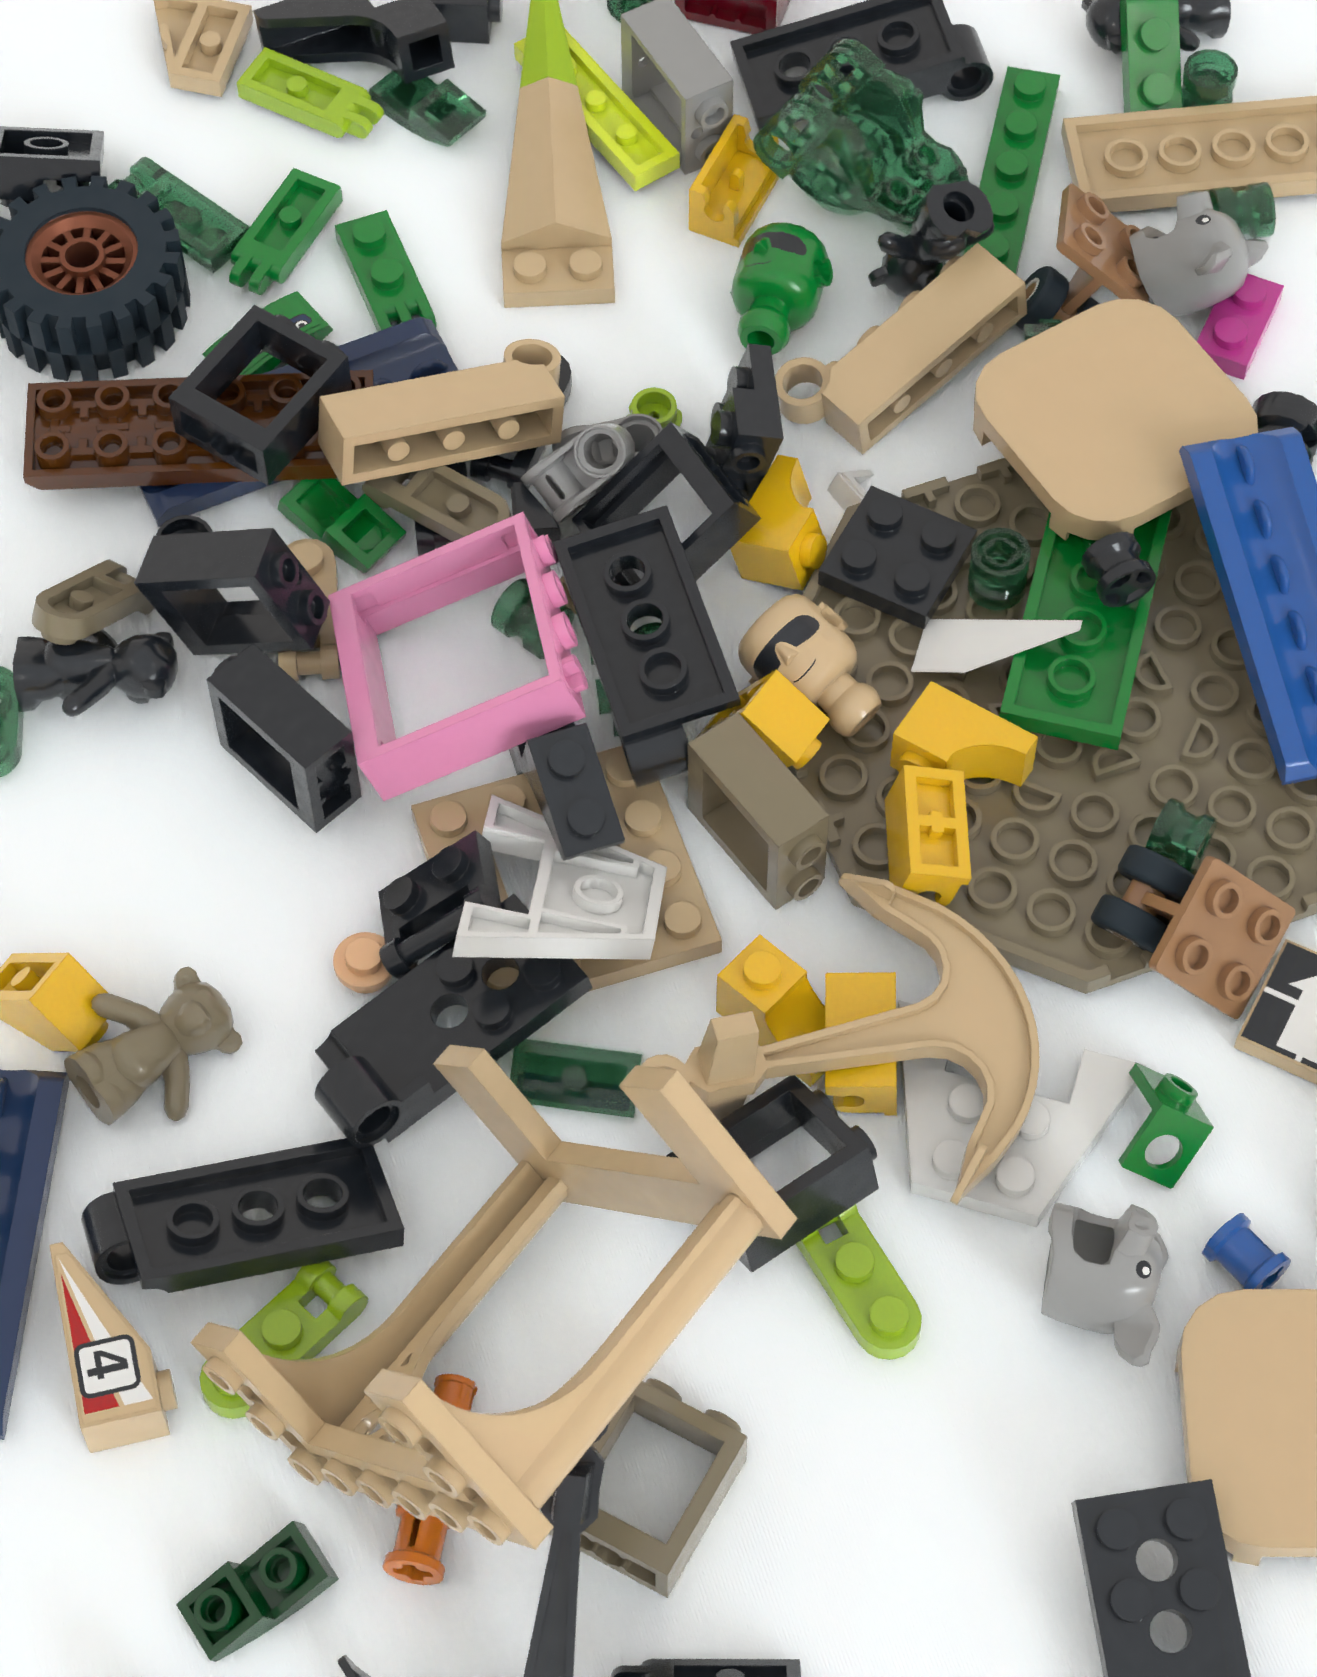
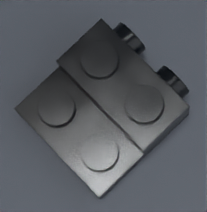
M0 126V204L8 207L18 197L29 204L34 201L32 189L42 184H47L48 180H56V185L62 187V178L76 176L78 187L90 186L91 175L101 176L104 157V131Z
M749 343L739 365L732 366L729 371L727 391L722 402H716L713 406L710 419L711 434L705 445L748 502L767 474L784 439L771 346Z

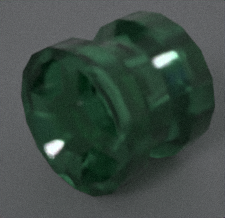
M1170 798L1154 824L1145 848L1176 861L1177 864L1193 874L1211 842L1218 819L1207 813L1196 816L1186 811L1183 802Z

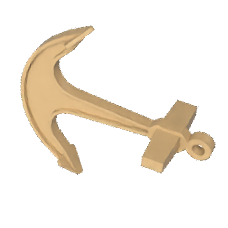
M843 873L838 883L873 918L880 920L924 948L934 960L939 975V984L932 995L915 1004L764 1046L758 1045L759 1029L753 1011L710 1019L701 1045L694 1047L685 1064L676 1057L663 1054L648 1058L641 1066L677 1069L720 1121L742 1107L747 1096L754 1094L765 1079L921 1058H939L954 1062L964 1067L977 1080L983 1094V1111L965 1149L956 1190L950 1202L958 1205L961 1199L995 1168L1017 1138L1030 1110L1039 1073V1039L1030 1002L1018 977L998 949L978 929L961 916L937 902L895 886L888 880Z

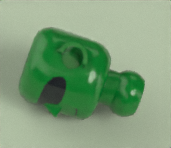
M788 222L770 223L757 229L744 244L730 294L737 312L741 315L737 333L741 344L745 348H747L748 343L771 346L772 355L780 352L788 344L791 332L801 329L814 317L823 288L830 286L832 283V264L824 244L814 233L803 226Z

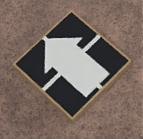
M1285 939L1236 1038L1234 1048L1316 1085L1317 952Z

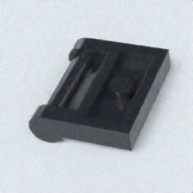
M476 830L451 846L444 848L437 855L404 876L395 879L390 885L378 892L385 945L380 948L379 954L384 967L394 978L400 979L415 968L419 960L456 938L465 901L502 909L491 842Z

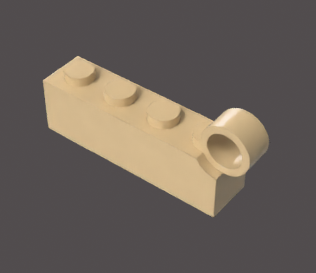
M976 243L962 256L957 255L950 259L943 266L939 276L924 289L910 293L902 301L898 311L880 326H872L865 331L858 340L857 345L839 361H832L824 365L814 358L799 357L783 364L775 375L781 414L789 421L798 424L814 423L825 417L826 423L863 455L1027 314L1025 282L980 244ZM800 383H813L820 387V390L809 398L797 399L788 395L790 389Z
M521 339L512 342L505 348L503 362L319 396L318 444L343 486L561 443L565 396L559 388L560 352L548 342L538 339Z

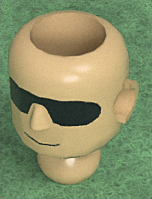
M793 594L784 596L770 606L752 624L740 641L738 657L742 666L752 676L748 681L750 684L777 669L815 706H820L827 713L831 727L842 736L851 737L855 735L874 717L882 706L881 699L872 686L866 683H859L850 675L857 662V651L852 640L844 632L848 625L839 614L824 602L817 606L803 595Z

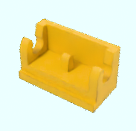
M734 114L689 189V230L739 248L783 173V164L778 163L779 140L776 134L769 130L763 141L764 145H758L749 136L751 131L749 119Z
M903 765L885 798L889 881L895 886L915 894L926 891L935 892V902L946 906L953 900L961 885H968L972 879L964 771Z
M896 972L825 973V1028L896 1009ZM897 1062L825 1071V1094L833 1096V1105L836 1111L845 1113H884V1116H897Z

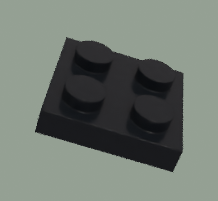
M871 485L820 567L818 584L921 629H925L974 548L977 530Z

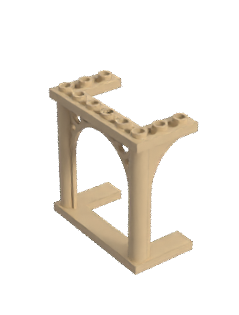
M449 1045L433 1064L518 1165L395 1311L376 1330L361 1341L342 1351L320 1358L287 1360L262 1354L241 1330L208 1322L190 1343L208 1361L203 1366V1371L210 1380L231 1395H234L236 1392L250 1406L245 1415L251 1424L270 1439L277 1440L279 1438L292 1452L287 1458L289 1464L297 1473L312 1484L319 1485L324 1480L330 1482L342 1493L351 1497L356 1492L364 1493L372 1501L384 1508H389L392 1503L400 1505L420 1520H425L429 1515L437 1517L445 1525L459 1533H463L466 1528L476 1530L484 1538L498 1546H502L507 1540L536 1550L554 1527L539 1511L755 1238L763 1236L782 1239L798 1218L677 1069L636 1065L619 1085L678 1157L675 1158L561 1141L484 1048ZM562 1202L698 1225L594 1355L569 1381L546 1400L530 1407L504 1413L472 1412L457 1408L441 1400L422 1380L430 1361ZM380 1424L382 1428L371 1434L376 1426Z

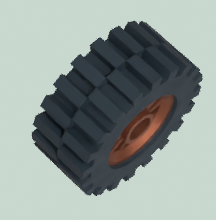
M91 175L90 186L78 187L76 176L62 178L63 189L55 192H50L46 183L33 188L34 201L27 204L22 198L18 197L8 205L11 220L0 216V335L2 339L6 338L9 351L17 359L25 354L27 366L38 373H41L45 366L50 364L53 378L64 381L69 380L72 370L81 371L83 381H99V370L111 369L113 377L116 379L129 375L128 362L136 359L142 368L154 362L153 347L157 345L167 351L176 342L173 328L184 329L188 319L186 307H190V290L179 231L175 229L174 218L167 207L160 210L158 198L149 191L144 192L137 199L135 184L120 180L116 189L109 188L106 176Z

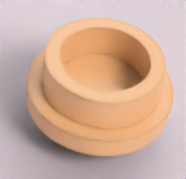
M361 932L345 938L338 945L333 956V966L338 980L344 986L357 993L368 994L382 989L393 976L384 967L379 954L380 948L385 945L384 937L376 933Z

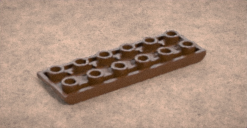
M373 370L350 371L352 390L374 386ZM304 373L239 375L216 401L266 428L311 377ZM187 377L28 383L23 479L26 484L36 489L134 487L239 481L257 482L259 480L175 433L168 397ZM318 431L274 481L337 478L318 444Z

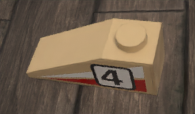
M60 1242L49 1245L79 1424L89 1452H99L170 1435L166 1411L178 1409L170 1369L158 1371L151 1348L65 1244Z

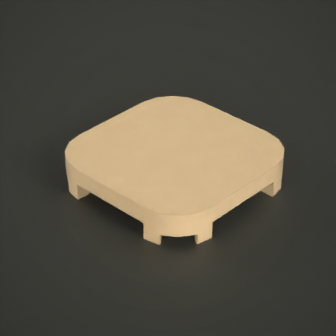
M1115 299L1095 305L1000 353L984 365L976 381L974 394L973 431L981 446L989 442L996 446L1051 512L1049 528L1065 541L1070 533L1087 540H1099L1116 532L1134 534L1135 528L1193 498L1179 453L1182 446L1220 439L1239 438L1258 433L1257 415L1248 399L1175 317L1162 307L1140 299Z
M1241 1289L1219 1293L1196 1308L1184 1327L1177 1348L1174 1372L1179 1374L1187 1483L1212 1479L1226 1551L1233 1554L1232 1561L1259 1566L1262 1557H1317V1289Z

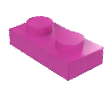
M1247 274L1244 285L1233 296L1213 306L1197 342L1225 374L1242 380L1245 379L1281 301L1284 285Z

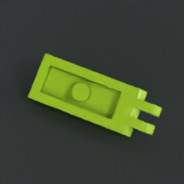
M264 47L236 82L239 98L335 138H342L345 133H349L358 138L365 139L373 130L372 124H377L384 116L382 107L371 100L369 92L363 87Z

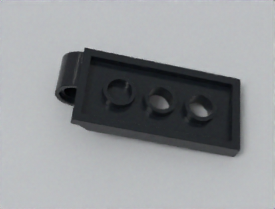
M866 0L730 41L732 55L759 133L912 87L916 101L944 93L946 98L953 101H967L984 93L990 87L994 77L993 70L976 29L967 24L952 25L943 0ZM846 51H855L860 54L851 61L844 62L835 59L840 53ZM797 66L808 70L803 75L797 77L784 75L788 69Z
M667 505L553 542L562 574L604 689L610 713L636 788L688 771L689 742L682 724L741 705L740 697ZM625 569H637L644 573L643 578L631 586H620L613 582L614 577ZM652 616L662 621L661 626L650 634L641 635L630 630L632 624L642 617Z
M512 894L501 903L502 909L524 914L529 913V909L515 894ZM454 938L331 1030L327 1039L315 1050L318 1058L328 1069L316 1086L315 1099L354 1147H370L383 1139L390 1143L457 1092L433 1064L449 1045L484 1048L496 1062L590 991L593 987L589 977L573 959L452 957L456 939ZM511 967L519 971L516 981L505 989L496 990L487 986V981L491 974L500 968ZM461 1005L468 1008L466 1018L459 1025L452 1028H442L436 1025L439 1014L447 1007Z
M347 1138L114 1182L113 1192L95 1198L86 1206L81 1216V1223L97 1276L102 1281L114 1285H125L140 1281L142 1290L159 1289L167 1293L404 1246V1226L374 1146L356 1148ZM316 1196H328L337 1204L331 1207L320 1208L310 1205L307 1201ZM262 1208L273 1216L265 1220H251L242 1214L250 1209Z
M1212 1479L1079 1499L1071 1503L1103 1677H1251ZM1144 1542H1159L1170 1551L1173 1558V1569L1166 1580L1152 1581L1143 1576L1139 1571L1136 1555ZM1159 1612L1176 1614L1186 1626V1642L1176 1653L1160 1650L1151 1639L1150 1625L1153 1618Z

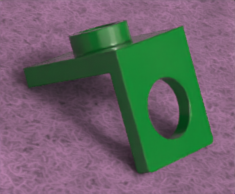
M1136 1062L1129 1071V1074L1152 1108V1111L1118 1161L1122 1168L1172 1189L1210 1135L1214 1126L1196 1101L1198 1092L1188 1082L1174 1074L1166 1073L1163 1075ZM1171 1135L1179 1139L1178 1152L1170 1161L1163 1164H1152L1146 1161V1148L1155 1138Z

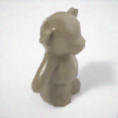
M183 967L174 975V991L166 999L159 1013L147 1006L110 993L98 994L92 999V1009L98 1016L123 1024L130 1029L113 1039L92 1044L64 1060L65 1070L70 1081L93 1114L103 1123L111 1125L118 1120L161 1075L164 1080V1111L168 1119L173 1121L183 1119L189 1108L190 1067L188 1055L202 1054L211 1050L232 1054L237 1052L243 1044L241 1035L233 1028L232 1011L226 999L215 987L207 982H201L197 972L191 967Z

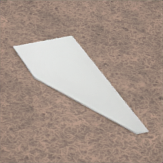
M930 619L923 630L911 672L965 673L1080 631L1083 620Z

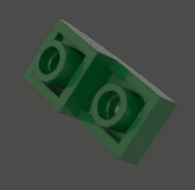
M292 1521L241 1564L227 1561L181 1599L176 1606L209 1660L217 1662L279 1625L338 1581L339 1577L305 1524Z

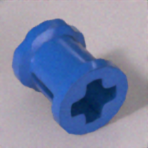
M1239 1213L1214 1233L1206 1243L1201 1254L1209 1262L1217 1260L1243 1286V1289H1270L1286 1272L1291 1260L1283 1252L1275 1254L1249 1228L1251 1220L1244 1213Z

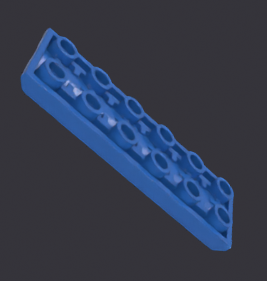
M1294 427L1239 438L1220 439L1182 446L1179 453L1281 784L1287 785L1317 779V482L1302 435Z

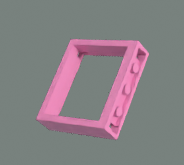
M524 512L328 595L357 764L383 801L525 743L528 739L542 736L586 717L580 692L588 689V682L579 660L574 654L571 655L570 649L578 646V641L569 618L560 609L561 606L568 604L565 590L554 570L551 571L550 566L558 563V559L548 534L538 537ZM525 573L549 675L396 739L377 635Z

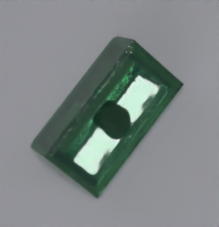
M528 1037L513 1050L510 1080L531 1105L634 1118L636 1106L619 1085L636 1065L644 1063L645 1052Z

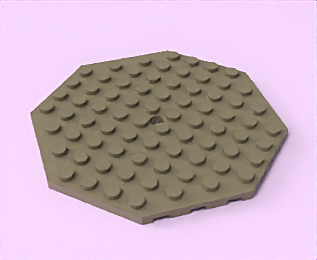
M1006 458L979 465L975 474L948 482L944 476L903 489L900 498L977 530L974 548L931 619L1023 620L1049 510ZM1192 498L1172 509L1119 749L1114 750L1030 732L1038 736L1033 770L1021 787L994 778L964 779L972 879L968 885H961L953 900L944 907L958 914L978 929L998 949L1009 965L1084 994L1153 971L1149 968V961L1153 953L1147 950L1144 951L1133 945L1130 941H1125L1095 925L1091 920V915L1103 895L1109 894L1122 899L1131 881L1119 873L1118 865L1130 845H1139L1150 849L1179 864L1192 873L1194 877L1206 856L1218 858L1295 909V916L1291 923L1317 914V779L1287 785L1281 784L1195 501ZM860 503L847 507L827 546L825 559ZM819 567L815 569L802 595L809 598L817 606L824 602L847 623L848 627L844 632L852 640L857 651V662L850 675L857 682L872 686L877 691L882 706L874 717L851 737L838 734L828 722L816 737L822 745L812 759L799 770H796L793 766L788 767V769L829 814L827 853L839 878L843 873H850L889 881L885 798L899 774L896 769L890 766L894 731L930 681L999 716L1014 655L965 673L911 672L924 629L819 585ZM818 706V708L828 717L827 713L820 706ZM926 891L918 894L935 902V892ZM847 893L853 906L864 909L854 898H852ZM1158 914L1155 916L1167 926L1169 925L1170 920Z

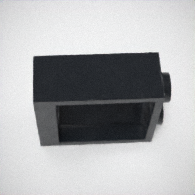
M254 304L168 397L175 433L269 486L318 431L319 396L352 390L348 356L334 343L327 340L320 341L298 329L287 317L279 314L273 315ZM261 350L311 377L266 428L216 401Z
M670 422L571 520L582 533L637 515L681 473L712 513L681 543L695 581H697L761 517L701 440ZM625 569L614 577L615 580L613 582L620 586H631L638 583L643 578L644 573L637 569Z
M274 528L155 535L151 540L134 582L136 587L193 655L241 653L252 643L263 652L313 650L321 626L326 620L330 600ZM250 587L259 600L227 602L217 588Z
M254 643L237 656H230L224 659L215 668L213 674L206 679L220 745L315 833L319 832L362 797L352 731Z
M795 1075L783 1079L719 1121L749 1159L800 1126L831 1154L830 1157L777 1191V1194L798 1219L782 1239L763 1236L755 1238L739 1259L751 1273L879 1189L873 1160L877 1158V1151L869 1136L857 1125L850 1128L839 1118L836 1108L823 1091L816 1089L812 1092ZM673 1151L666 1155L678 1158Z

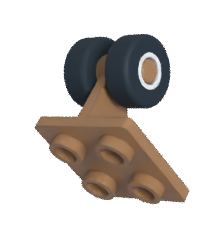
M1070 183L1062 191L1056 248L1079 268L1070 282L1051 266L1041 267L1025 280L1027 314L1015 325L1026 333H1035L1045 326L1049 329L1100 304L1091 295L1102 285L1120 299H1140L1149 303V295L1140 279L1129 237L1140 229L1134 225L1124 224L1111 214L1105 203L1097 195L1091 192L1084 193L1077 186Z
M1130 845L1118 865V871L1131 882L1122 899L1109 894H1105L1100 898L1091 915L1092 922L1125 941H1130L1133 945L1144 951L1147 950L1153 953L1149 961V968L1226 1016L1233 1019L1240 1018L1294 918L1295 909L1218 858L1206 856L1194 877L1192 873L1172 860L1145 847ZM1158 914L1170 920L1169 925L1167 926L1155 916Z

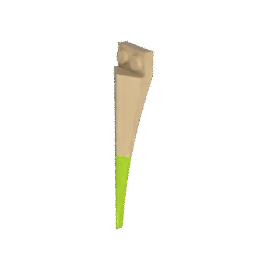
M530 0L501 239L504 308L615 303L612 236L558 0Z

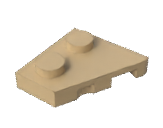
M153 0L171 88L222 97L254 21L252 5L225 0Z

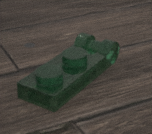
M148 157L140 158L129 168L130 175L124 181L135 184L137 199L144 191H149L158 198L160 210L167 207L174 218L175 229L179 231L182 252L213 274L231 259L233 249L249 229L247 224ZM115 179L108 185L109 188L116 189L120 179Z

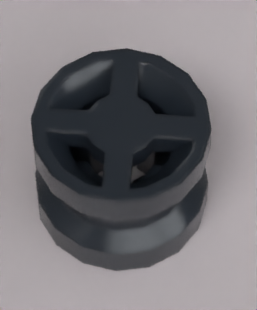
M1116 532L1107 535L1093 543L1082 556L1081 564L1087 575L1098 581L1096 592L1105 606L1121 607L1131 604L1142 598L1155 584L1156 574L1149 562L1139 558L1141 547L1132 533Z

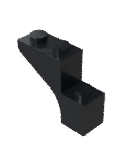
M283 0L253 10L262 50L266 47L305 64L372 62L393 70L405 84L455 68L447 21L431 0H395L374 7L369 0Z
M573 722L542 736L528 739L525 743L509 749L516 774L524 773L528 779L563 861L625 842V837L587 723L575 726Z

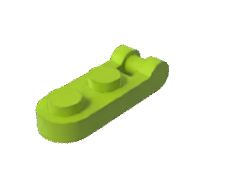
M856 1204L796 1243L856 1341L868 1354L878 1359L894 1360L907 1355L915 1348L920 1338L922 1320L918 1304L860 1216ZM835 1223L843 1236L826 1244L818 1231Z
M330 1261L306 1265L300 1268L291 1283L239 1330L264 1355L287 1360L313 1359L361 1315L368 1304L369 1298L354 1284L345 1285L335 1276L337 1268ZM318 1295L328 1306L315 1318L304 1307ZM202 1366L199 1377L204 1401L210 1410L225 1418L237 1419L246 1417L245 1413L250 1406L237 1392L231 1395L218 1387L205 1374Z

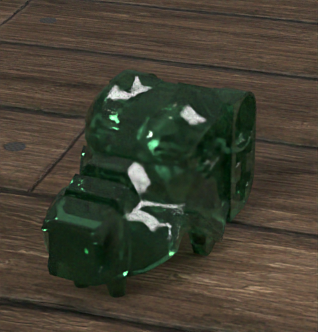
M841 39L801 80L799 93L793 95L755 135L753 139L755 152L762 162L783 180L786 176H789L808 197L825 210L845 216L870 212L890 221L898 230L909 235L913 216L933 185L951 184L965 180L969 182L968 171L952 148L936 142L924 130L923 92L916 88L910 79L896 72L883 69L886 65L859 41ZM849 62L853 65L854 69L845 77L839 69L843 64ZM814 84L827 89L833 100L822 95ZM803 117L807 120L808 124L800 132L793 124ZM773 136L782 140L790 151L778 145L774 141Z

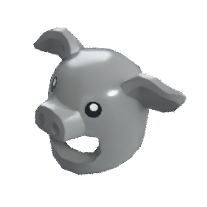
M1208 191L1191 192L1177 196V222L1174 230L1170 233L1165 234L1158 229L1146 226L1129 237L1137 270L1147 294L1157 306L1162 307L1175 317L1193 314L1233 296L1244 285L1248 268L1257 264L1269 248L1265 240H1245L1243 233L1233 218L1226 213L1213 209Z
M1055 1202L1048 1224L1051 1244L1045 1275L1041 1314L1084 1330L1102 1334H1113L1114 1347L1121 1358L1136 1367L1149 1364L1151 1352L1158 1341L1160 1323L1152 1306L1159 1288L1162 1270L1169 1258L1166 1245L1157 1232L1159 1229L1157 1219L1146 1209L1131 1204L1119 1219H1112L1090 1213L1079 1207Z

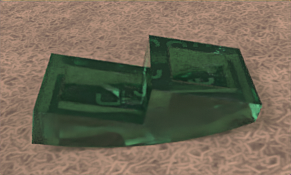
M392 70L369 90L371 100L382 107L386 116L412 133L445 147H450L486 117V110L448 78L439 85L429 77L405 84L400 76Z

